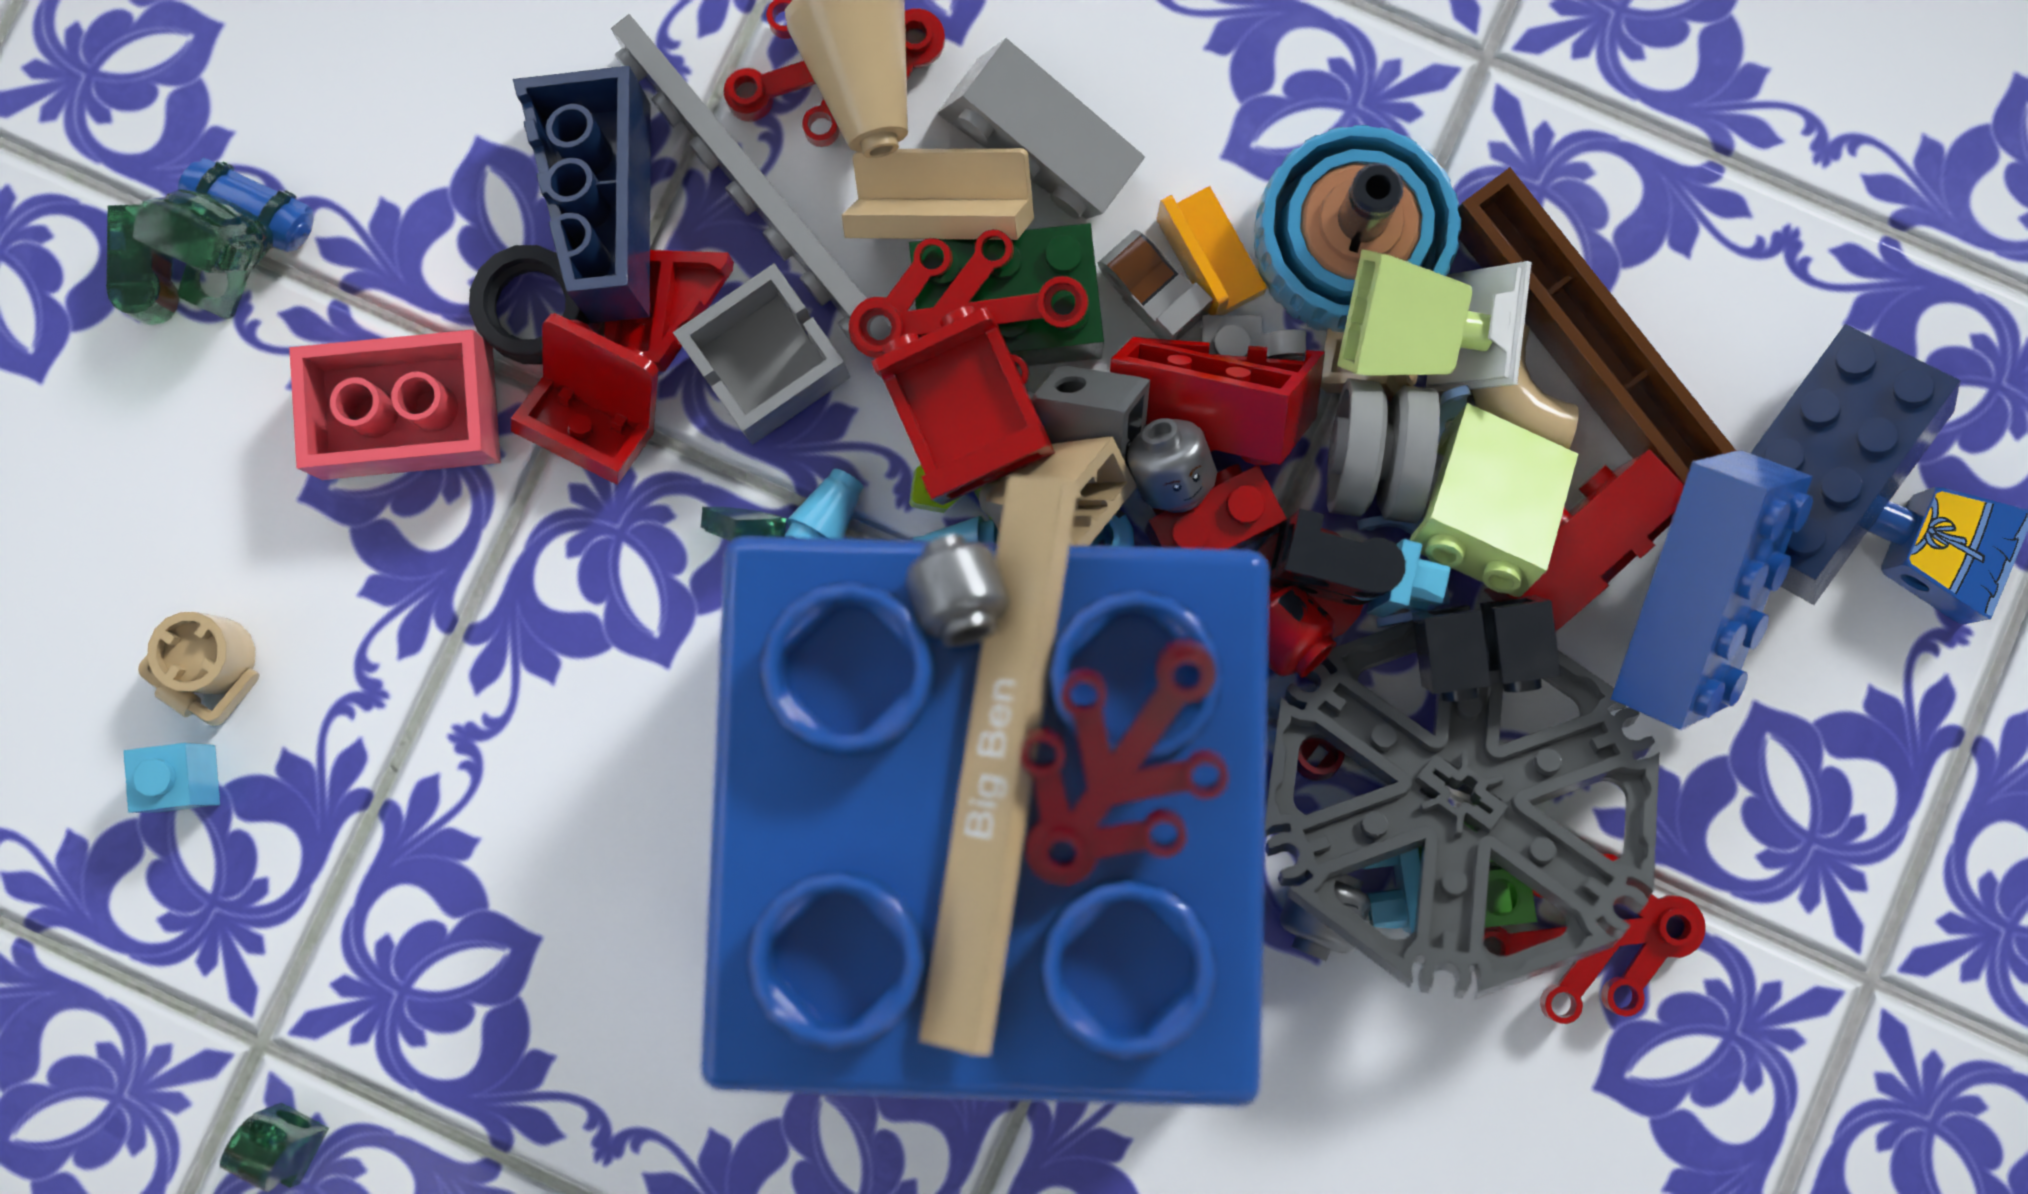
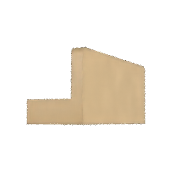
M1023 148L898 149L883 157L867 158L863 152L857 151L853 155V166L858 199L841 215L845 238L978 239L983 232L995 229L1004 232L1011 240H1018L1034 220L1028 152ZM995 237V238H991V239H989V240H1002V239Z

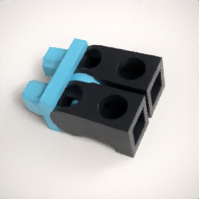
M1299 508L1279 528L1269 570V586L1282 589L1291 585H1298L1313 597L1352 606L1368 603L1366 613L1382 618L1403 608L1417 612L1427 611L1429 604L1438 606L1444 600L1450 567L1419 559L1422 548L1421 543L1403 539L1395 544L1385 538H1371L1360 542L1321 532L1325 514Z

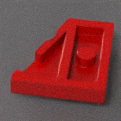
M650 250V317L606 322L603 337L623 347H632L641 351L657 366L658 371L665 372L682 347L673 332L708 309L732 273L734 262L729 253Z

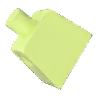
M1362 249L1337 366L1365 376L1452 374L1456 368L1460 348L1485 352L1491 346L1492 341L1488 338L1491 315L1469 311L1472 286L1399 258Z

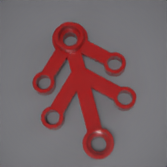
M774 0L767 8L766 17L769 27L774 35L782 39H791L787 25H779L775 22V19L779 13L785 11L792 0ZM912 8L905 10L906 33L912 29H920L926 33L925 39L920 43L913 44L906 40L907 81L914 68H922L934 63L942 54L945 46V32L942 23L933 13L924 9ZM801 61L764 74L752 68L739 69L727 78L723 93L731 113L740 120L752 122L762 119L770 112L774 97L812 86L816 83L805 62ZM744 83H753L757 86V90L753 96L741 98L737 95L739 86ZM824 99L819 106L809 109L803 117L802 127L807 140L812 145L827 147L837 140L840 129ZM818 119H827L832 123L830 130L822 135L813 133L810 130L811 125Z
M992 229L983 232L978 237L975 243V253L933 308L909 311L930 278L944 275L952 266L953 255L949 246L939 239L928 238L916 246L913 255L914 261L887 297H870L856 306L849 319V335L852 343L861 353L871 358H878L884 355L882 348L888 342L910 333L923 335L941 328L939 320L942 317L966 306H973L975 311L985 307L995 318L997 324L1044 318L1055 327L1068 328L1078 324L1086 315L1089 304L1088 296L1078 281L1070 277L1059 276L1047 281L1039 293L970 302L993 270L1006 266L1013 257L1014 247L1011 239L1004 232ZM991 238H1000L1006 246L1004 256L996 261L987 260L983 253L984 244ZM931 246L940 247L944 253V261L936 269H927L922 261L924 251ZM1061 291L1072 293L1076 300L1075 308L1067 315L1057 314L1052 307L1054 296ZM878 316L887 317L891 323L889 336L882 340L874 338L870 331L872 321ZM1011 354L1014 362L1018 363L1021 367V378L1024 385H1026L1030 376L1028 364L1023 358Z
M1601 853L1611 861L1619 859L1615 855ZM1533 891V896L1543 898L1538 893ZM1651 894L1647 904L1637 914L1640 916L1639 918L1622 919L1630 927L1613 947L1574 961L1557 984L1551 985L1543 991L1540 998V1007L1543 1014L1548 1019L1560 1024H1569L1577 1020L1583 1009L1581 997L1617 949L1624 945L1643 943L1622 976L1608 980L1601 992L1602 1002L1610 1012L1624 1017L1637 1014L1645 1002L1643 989L1667 957L1681 958L1695 952L1703 942L1706 925L1701 910L1691 900L1681 896L1667 895L1657 898ZM1678 915L1683 920L1684 930L1679 937L1673 939L1667 933L1666 924L1672 916ZM1501 926L1484 927L1483 941L1489 937H1495L1501 946L1498 956L1505 957L1558 938L1565 933L1567 926L1508 933ZM1627 985L1632 992V1000L1626 1007L1618 1008L1614 1002V992L1618 987ZM1565 992L1571 1001L1570 1008L1565 1014L1556 1015L1552 1010V1000L1557 994Z

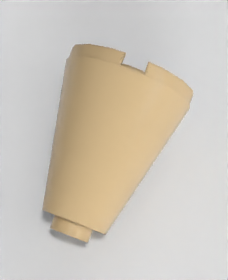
M792 0L785 9L788 32L849 148L854 151L863 152L867 158L883 157L898 150V142L903 140L908 134L905 0Z

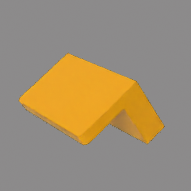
M1210 186L1177 203L1172 195L1160 200L1156 221L1192 284L1197 283L1213 298L1208 312L1209 315H1226L1265 294L1267 286Z

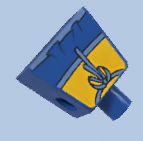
M1933 487L1913 494L1906 508L1889 501L1868 532L1891 542L1881 565V571L1885 576L1953 621L1965 625L1992 618L2028 532V510L1947 488Z

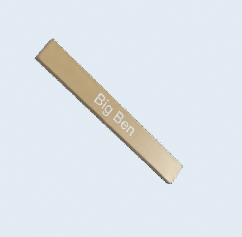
M1009 476L996 553V562L1008 597V607L1003 617L997 621L998 628L996 632L982 641L919 1041L972 1055H990L1033 782V775L1021 763L1020 752L1026 735L1035 729L1041 728L1079 485V483L1063 477ZM1039 742L1034 743L1029 749V754L1034 761H1036Z

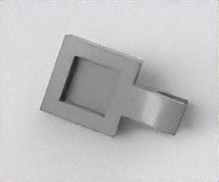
M1202 315L1201 342L1210 343L1209 354L1247 357L1248 346L1267 347V358L1303 361V356L1306 353V330L1288 329L1263 333V316Z

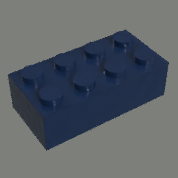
M1844 324L1750 453L1813 476L1807 491V495L1813 497L1812 508L1803 527L1798 532H1792L1785 551V555L1791 557V563L1780 587L1815 605L1954 413L1961 380Z

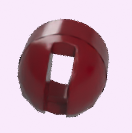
M1308 739L1299 748L1297 772L1310 781H1324L1335 775L1344 761L1345 754L1324 739ZM1320 745L1328 751V754L1316 767H1313L1307 761Z

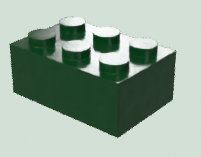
M1091 223L1025 230L1018 240H1011L1014 247L1011 261L1002 268L994 269L970 302L1039 293L1042 286L1052 278L1059 276L1073 278L1083 286L1089 302L1087 313L1078 324L1068 328H1059L1049 324L1042 318L997 325L1010 354L1023 358L1028 366L1102 358L1104 336ZM939 239L946 243L952 251V266L944 275L930 278L915 300L916 310L933 308L975 253L977 239ZM987 240L983 247L984 256L990 261L1001 259L1006 250L1003 240ZM921 241L909 242L911 264L914 261L915 248ZM938 246L927 248L922 256L924 266L927 269L940 267L944 261L943 250ZM1068 291L1057 293L1052 300V307L1057 314L1067 315L1075 308V297Z

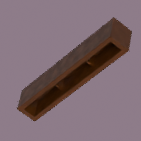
M1511 167L1461 203L1458 207V213L1461 217V232L1458 239L1482 269L1524 261L1532 262L1525 314L1526 325L1632 459L1650 449L1685 485L1692 462L1736 451Z

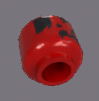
M1291 585L1275 592L1269 586L1268 666L1279 676L1286 677L1297 673L1303 678L1316 669L1335 648L1337 643L1331 638L1335 629V621L1302 587Z

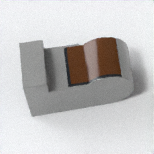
M1134 229L1098 262L1101 272L1122 296V300L1159 339L1180 340L1202 320V315H1207L1210 310L1213 298L1197 283L1192 284L1166 259L1160 249L1140 231Z

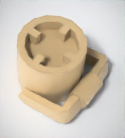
M179 612L165 618L154 629L148 642V653L138 666L139 675L156 688V698L183 717L187 718L194 714L211 726L220 725L229 717L253 688L260 676L258 672L253 670L256 648L250 633L240 623L233 620L199 612ZM194 693H226V695L211 711L201 704V698Z

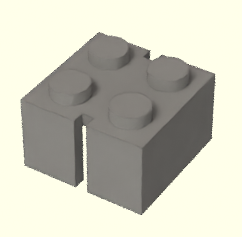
M775 263L673 332L752 445L851 377L844 360L813 317L810 318L805 305Z

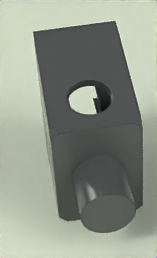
M1064 365L1057 367L1035 393L1028 391L1051 444L1113 437L1133 477L1127 461V453L1131 442L1146 427L1149 379Z

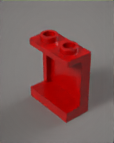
M973 306L954 310L939 320L941 328L918 338L916 333L900 336L883 346L884 355L871 361L876 374L883 379L924 470L925 475L921 476L928 494L931 500L941 505L947 504L1055 453L995 318L985 307L976 311Z

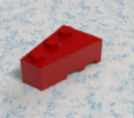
M1132 337L1111 357V373L1142 377L1150 380L1146 426L1155 420L1163 418L1192 422L1203 431L1210 452L1217 450L1239 455L1250 464L1270 465L1275 463L1281 465L1317 418L1325 351L1306 350L1305 361L1267 358V347L1248 346L1247 357L1209 354V342Z
M1650 449L1613 471L1604 464L1579 486L1578 490L1585 497L1569 512L1564 507L1548 569L1521 597L1537 595L1552 600L1555 632H1557L1610 586L1608 582L1636 556L1641 559L1656 546L1652 541L1671 525L1684 484ZM1488 587L1484 589L1493 601L1518 598L1507 593L1496 592Z

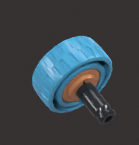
M1354 125V127L1345 128L1337 127L1329 129L1324 134L1314 135L1305 140L1301 147L1293 149L1284 158L1280 167L1275 169L1264 189L1256 213L1254 254L1255 258L1259 261V274L1268 285L1270 295L1286 309L1290 316L1303 321L1308 327L1317 331H1327L1329 328L1332 332H1344L1362 249L1390 255L1447 276L1459 247L1457 239L1461 232V217L1458 213V197L1451 186V179L1446 171L1437 163L1436 158L1428 150L1418 145L1416 141L1383 127L1376 128L1368 125Z

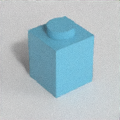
M178 743L123 750L128 813H161L220 805L215 745Z

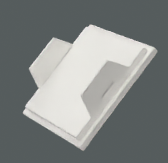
M1524 261L1448 274L1446 276L1472 286L1469 311L1491 315L1488 338L1492 341V344L1485 352L1460 348L1456 368L1453 373L1427 375L1426 388H1432L1437 393H1442L1463 385H1468L1469 390L1517 385L1532 262Z

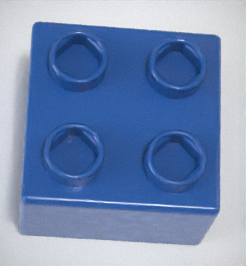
M742 536L732 540L725 549L723 560L701 1074L706 1085L714 1090L732 1092L1208 1107H1245L1253 1103L1258 1097L1261 1087L1269 567L1265 558L1259 553L1250 550L1069 545L1041 728L1055 731L1064 742L1065 756L1060 773L1070 811L1088 786L1074 716L1065 709L1062 703L1061 695L1064 680L1069 674L1079 669L1092 670L1103 679L1106 686V701L1102 710L1112 753L1159 686L1156 664L1160 653L1170 643L1182 639L1197 641L1210 651L1216 667L1215 684L1204 698L1195 702H1184L1138 769L1184 761L1196 751L1211 750L1218 753L1224 759L1228 771V783L1220 795L1211 799H1201L1186 791L1112 805L1097 827L1144 821L1151 811L1159 808H1168L1176 811L1185 823L1186 842L1184 847L1176 855L1166 858L1155 856L1147 849L1101 857L1097 859L1091 873L1083 880L1070 885H1056L1040 878L1033 871L1027 859L1026 846L1029 833L1042 819L1033 779L990 1055H972L919 1041L983 640L969 645L950 647L944 645L942 639L926 635L919 626L906 584V575L911 564L924 555L923 547L930 541ZM979 543L990 548L996 559L998 543ZM1186 662L1175 668L1172 677L1179 685L1190 686L1199 680L1201 670L1195 664ZM1079 682L1071 688L1070 695L1076 703L1087 705L1097 698L1098 691L1089 682ZM1040 741L1038 743L1036 762H1051L1057 754L1054 746L1048 742ZM1203 763L1193 770L1191 777L1196 783L1208 785L1218 778L1219 770L1212 764ZM1161 822L1151 829L1150 835L1155 841L1167 843L1176 837L1178 830L1171 823ZM1063 840L1053 843L1049 848L1051 856L1059 861H1067L1077 852L1070 842Z

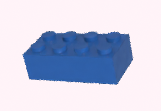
M1742 450L1692 462L1611 696L1612 700L1679 730H1683L1704 718H1710L1714 713L1728 706L1732 707L1737 703L1748 679V673L1742 670L1749 649H1755L1759 645L1768 627L1769 615L1763 613L1769 594L1771 591L1775 592L1779 589L1790 567L1791 557L1785 555L1792 532H1798L1803 527L1810 514L1813 497L1807 495V491L1813 476Z

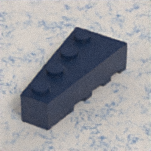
M620 66L512 79L516 96L522 105L525 117L523 123L528 143L533 148L539 172L537 173L540 191L547 203L551 219L549 225L566 292L590 323L649 318L651 103L631 67Z

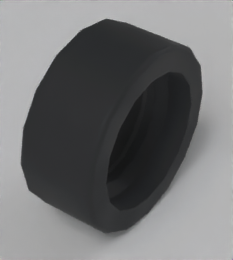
M515 245L495 253L478 269L470 287L469 312L477 332L502 356L523 365H543L542 336L536 339H521L513 336L501 326L496 314V303L502 289L512 279L527 272H541L553 277L560 284L565 296V311L562 316L569 320L581 321L588 326L590 322L566 292L557 253L539 245Z

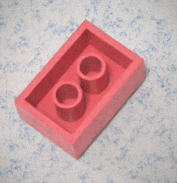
M463 330L289 347L297 469L321 480L501 463L493 347L476 331Z

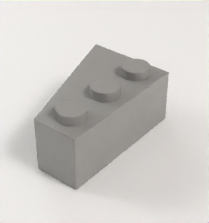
M1007 38L976 60L937 112L939 116L985 148H1023L1027 150L1030 180L1050 193L1051 200L1058 208L1077 219L1080 216L1089 219L1103 214L1146 157Z

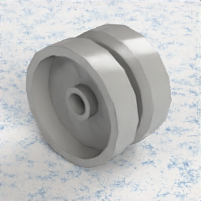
M1347 379L1339 398L1329 443L1327 507L1329 513L1360 517L1371 506L1376 494L1377 505L1384 520L1415 524L1421 519L1432 485L1439 440L1440 404L1439 396L1435 389L1403 385L1393 396L1388 408L1387 396L1379 382Z

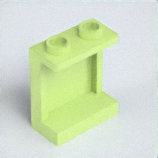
M1466 403L1441 435L1437 453L1444 456L1426 516L1411 535L1410 541L1421 543L1420 554L1426 556L1430 561L1449 566L1477 579L1496 592L1521 597L1548 569L1578 453Z

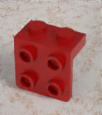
M551 313L542 324L543 376L511 417V432L618 485L654 434L658 368L641 351L632 347H623L595 333L593 329L581 321L569 320L559 314Z

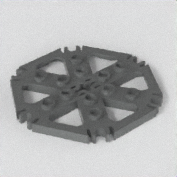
M1413 620L1335 647L1316 669L1305 676L1317 685L1318 689L1316 691L1305 692L1298 686L1290 683L1286 689L1285 699L1281 696L1265 811V837L1274 833L1278 834L1273 835L1267 841L1265 851L1267 856L1276 855L1284 851L1289 852L1297 860L1294 866L1280 871L1278 881L1281 886L1298 884L1304 877L1308 880L1300 886L1288 887L1286 896L1409 989L1413 983V964L1416 962L1422 965L1418 975V985L1421 992L1429 993L1433 985L1435 971L1446 970L1455 978V997L1463 999L1472 982L1471 971H1474L1477 981V991L1474 999L1613 947L1630 927L1629 924L1614 913L1613 905L1623 904L1631 911L1639 914L1647 904L1648 898L1654 892L1659 753L1651 758H1640H1643L1651 750L1655 740L1652 736L1636 741L1627 738L1622 728L1634 724L1640 713L1630 707L1625 708V705L1612 700L1611 696L1614 687L1558 650L1561 676L1543 678V680L1577 704L1579 717L1499 745L1503 683H1494L1491 686L1480 687L1479 697L1464 701H1442L1441 694L1438 693L1436 695L1432 734L1358 682V677L1363 671L1417 652ZM1613 710H1619L1614 716L1610 713ZM1308 739H1324L1388 786L1305 815L1296 808L1293 800L1299 748ZM1608 781L1616 784L1622 789L1626 798L1622 856L1615 861L1609 860L1534 805L1597 782ZM1463 784L1469 786L1473 790L1470 800L1475 806L1467 802L1462 803L1458 808L1452 806L1448 802L1451 791L1446 786L1448 785L1455 790L1459 789ZM1422 847L1415 927L1409 937L1401 940L1388 938L1338 900L1334 891V885L1341 876ZM1490 859L1556 906L1564 914L1567 927L1563 935L1505 957L1496 956L1485 948L1483 939Z

